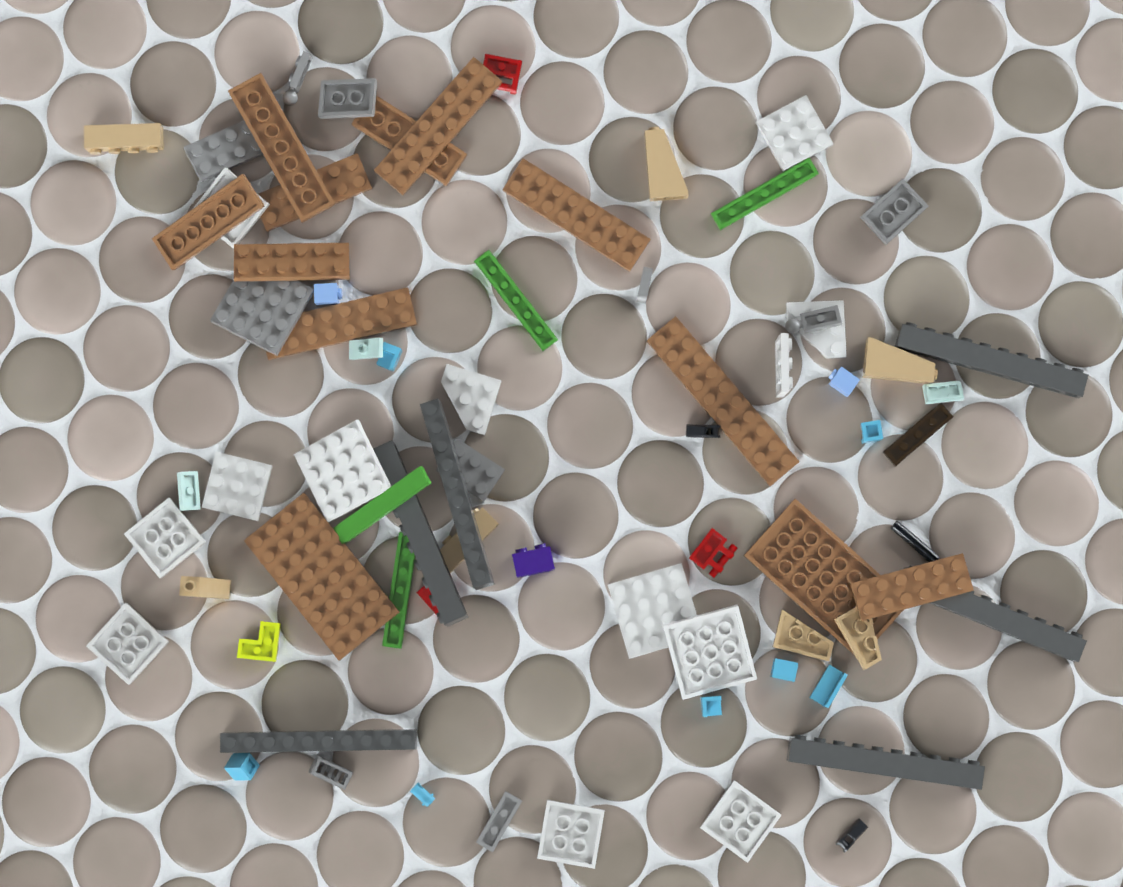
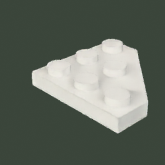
M844 300L786 303L787 321L789 319L800 321V314L838 305L842 325L807 334L804 333L803 328H800L798 332L806 341L820 351L826 359L847 357Z
M446 364L441 383L466 430L485 436L502 381Z

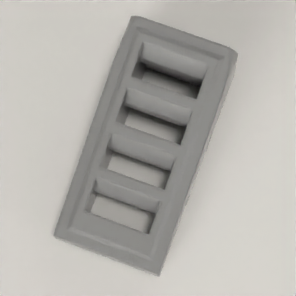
M316 755L309 769L310 774L343 790L346 789L353 774L352 771L319 755ZM320 762H323L324 764L320 772H316ZM329 765V766H331V767H330V769H329L327 775L325 776V775H323V774H324V772H325L327 766ZM335 768L338 769L334 779H331ZM342 772H344L345 775H344V777H343L341 783H339L338 780H339V778H340Z

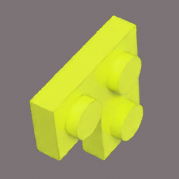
M260 621L258 640L239 638L237 658L276 662L281 623Z

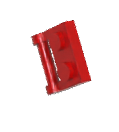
M485 54L483 65L497 77L513 80L512 85L502 83L497 90L508 91L510 94L516 95L522 61Z

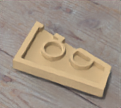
M856 606L834 619L863 670L882 660L877 637L874 633L872 618L861 621Z
M781 610L772 647L830 661L834 642L784 610Z

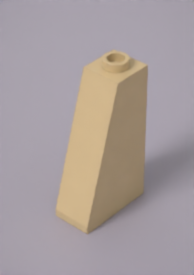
M659 127L648 128V130H645L644 138L650 202L688 199V189L664 129H659Z
M870 337L866 339L862 378L930 384L937 380L938 369L935 368L934 362Z
M181 576L179 596L229 599L231 580Z

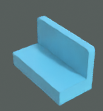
M828 664L809 698L829 708L848 674Z

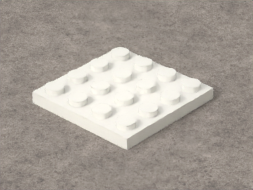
M359 420L351 422L294 454L328 523L373 500L391 487Z
M682 563L608 584L629 659L668 648L663 625L697 616Z
M738 605L663 625L683 700L757 680Z

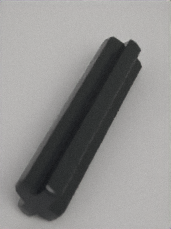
M899 521L894 522L891 530L928 562L939 559V556L904 525Z

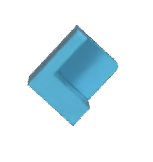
M383 341V357L378 358L377 365L394 372L402 354V349Z
M880 420L860 423L863 437L861 440L862 444L883 439Z
M774 658L770 677L795 682L798 663Z
M720 695L700 697L702 717L722 715Z
M233 753L224 769L235 781L251 780L260 765L250 753Z

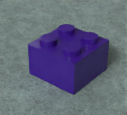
M545 543L535 545L534 550L527 551V548L515 550L516 553L512 554L517 578L555 570L550 546L546 547Z

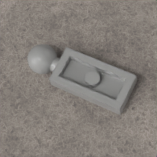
M303 51L302 56L299 55L296 60L295 66L297 68L295 73H291L288 80L290 89L283 94V102L286 105H294L298 100L296 93H299L313 59L310 53Z
M838 305L800 314V321L789 319L785 324V328L791 334H795L800 328H803L804 333L807 334L840 326L842 321Z

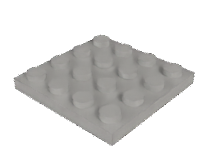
M233 280L210 321L278 356L313 296L314 289L299 281L234 282Z

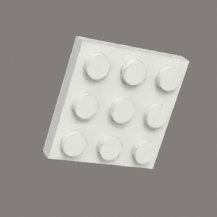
M807 95L756 121L760 132L783 172L833 146L831 138Z
M224 168L194 208L236 179L237 176L228 168ZM261 196L259 198L265 207L221 237L233 249L234 244H239L270 205Z
M780 333L775 340L776 398H784L793 387V378L789 377V371L792 369V357H789V352L792 350V338H789V333Z
M216 452L202 508L259 521L273 466Z
M170 497L124 533L160 579L206 543Z
M125 603L86 647L130 685L169 641L128 603Z
M733 780L700 828L748 863L779 820L781 814Z
M547 800L537 859L595 869L605 810Z

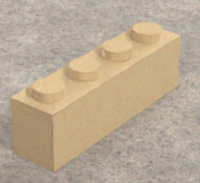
M160 123L84 125V148L93 155H99L101 152L109 151L110 154H120V151L139 153V150L157 153L158 150H164L163 126Z
M482 507L480 510L476 508L474 515L483 541L499 523ZM457 533L453 537L449 535L442 542L444 546L440 549L450 573L465 559Z

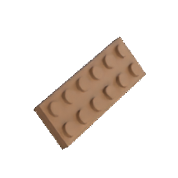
M376 95L375 117H357L351 124L384 147L392 150L416 121ZM449 143L425 170V173L447 187L467 157V153Z
M358 153L316 170L335 204L372 189ZM281 185L258 193L259 196L270 204L261 215L267 232L299 219Z
M241 174L154 236L152 240L170 268L176 270L265 206L246 176Z
M349 243L234 244V282L350 280Z
M963 553L850 584L861 621L974 591Z

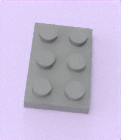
M369 78L321 81L318 117L320 119L375 117L377 80Z
M902 179L860 218L887 245L927 209L928 205Z
M456 439L454 447L467 491L485 502L505 469L459 439Z

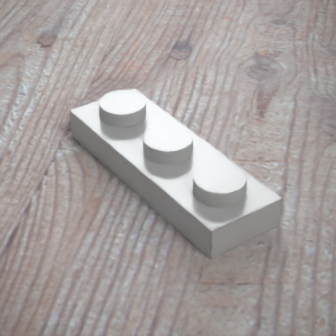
M505 791L476 843L493 852L522 800Z

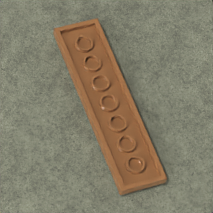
M473 57L379 163L374 172L403 196L502 84V80Z
M262 73L228 90L300 221L303 223L334 206L335 203Z
M524 158L502 189L503 192L629 272L651 240Z
M409 288L303 312L278 356L266 351L268 360L417 325Z

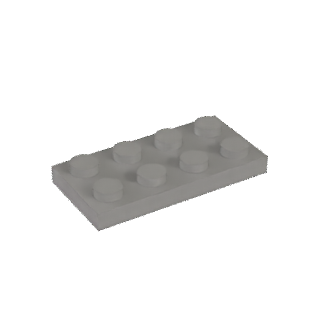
M245 121L184 146V151L200 182L219 175L224 168L230 170L263 155Z

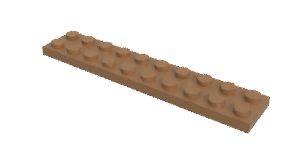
M676 316L646 341L714 422L721 426L720 429L769 486L773 485L800 462Z

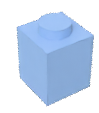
M337 283L314 284V303L316 306L339 304V299H342V288H339Z
M842 366L838 370L834 369L828 377L831 379L829 385L846 397L851 394L860 381L859 378Z

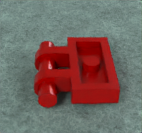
M711 528L689 559L703 570L709 564L712 569L708 574L715 578L718 573L721 574L724 570L723 567L727 561L735 556L734 552L737 550V547L731 544L728 549L725 548L723 545L727 539ZM720 551L723 555L716 563L712 559Z

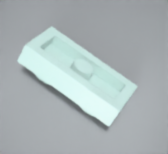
M198 471L178 472L180 511L200 510Z

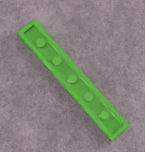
M807 158L712 212L711 216L721 231L814 178L819 173L811 159Z
M490 250L474 260L475 264L542 351H545L558 341L557 337Z
M423 466L416 468L336 525L333 529L338 534L341 544L348 543L430 485L431 481Z
M399 532L389 597L400 613L385 624L382 646L402 649L415 554H411L407 546L409 542L407 535L404 536L402 532Z

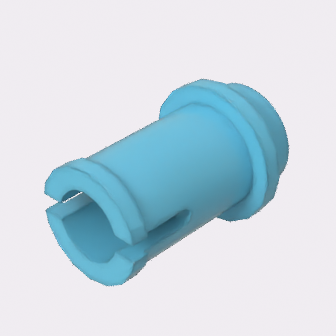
M419 782L410 791L422 802L423 806L428 807L435 800L434 794H430Z

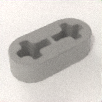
M643 268L636 302L646 304L653 272L652 268Z

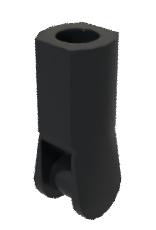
M686 424V437L721 438L719 435V428L721 426ZM706 428H711V435H706Z
M858 818L835 844L837 846L840 845L845 853L868 829V826ZM848 835L852 838L849 843L845 840Z

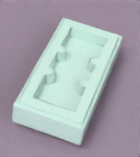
M383 338L349 341V360L383 357Z
M961 381L930 383L922 386L925 404L962 401L964 399Z

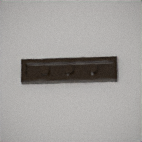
M939 403L884 450L883 453L894 466H897L954 416L942 403Z

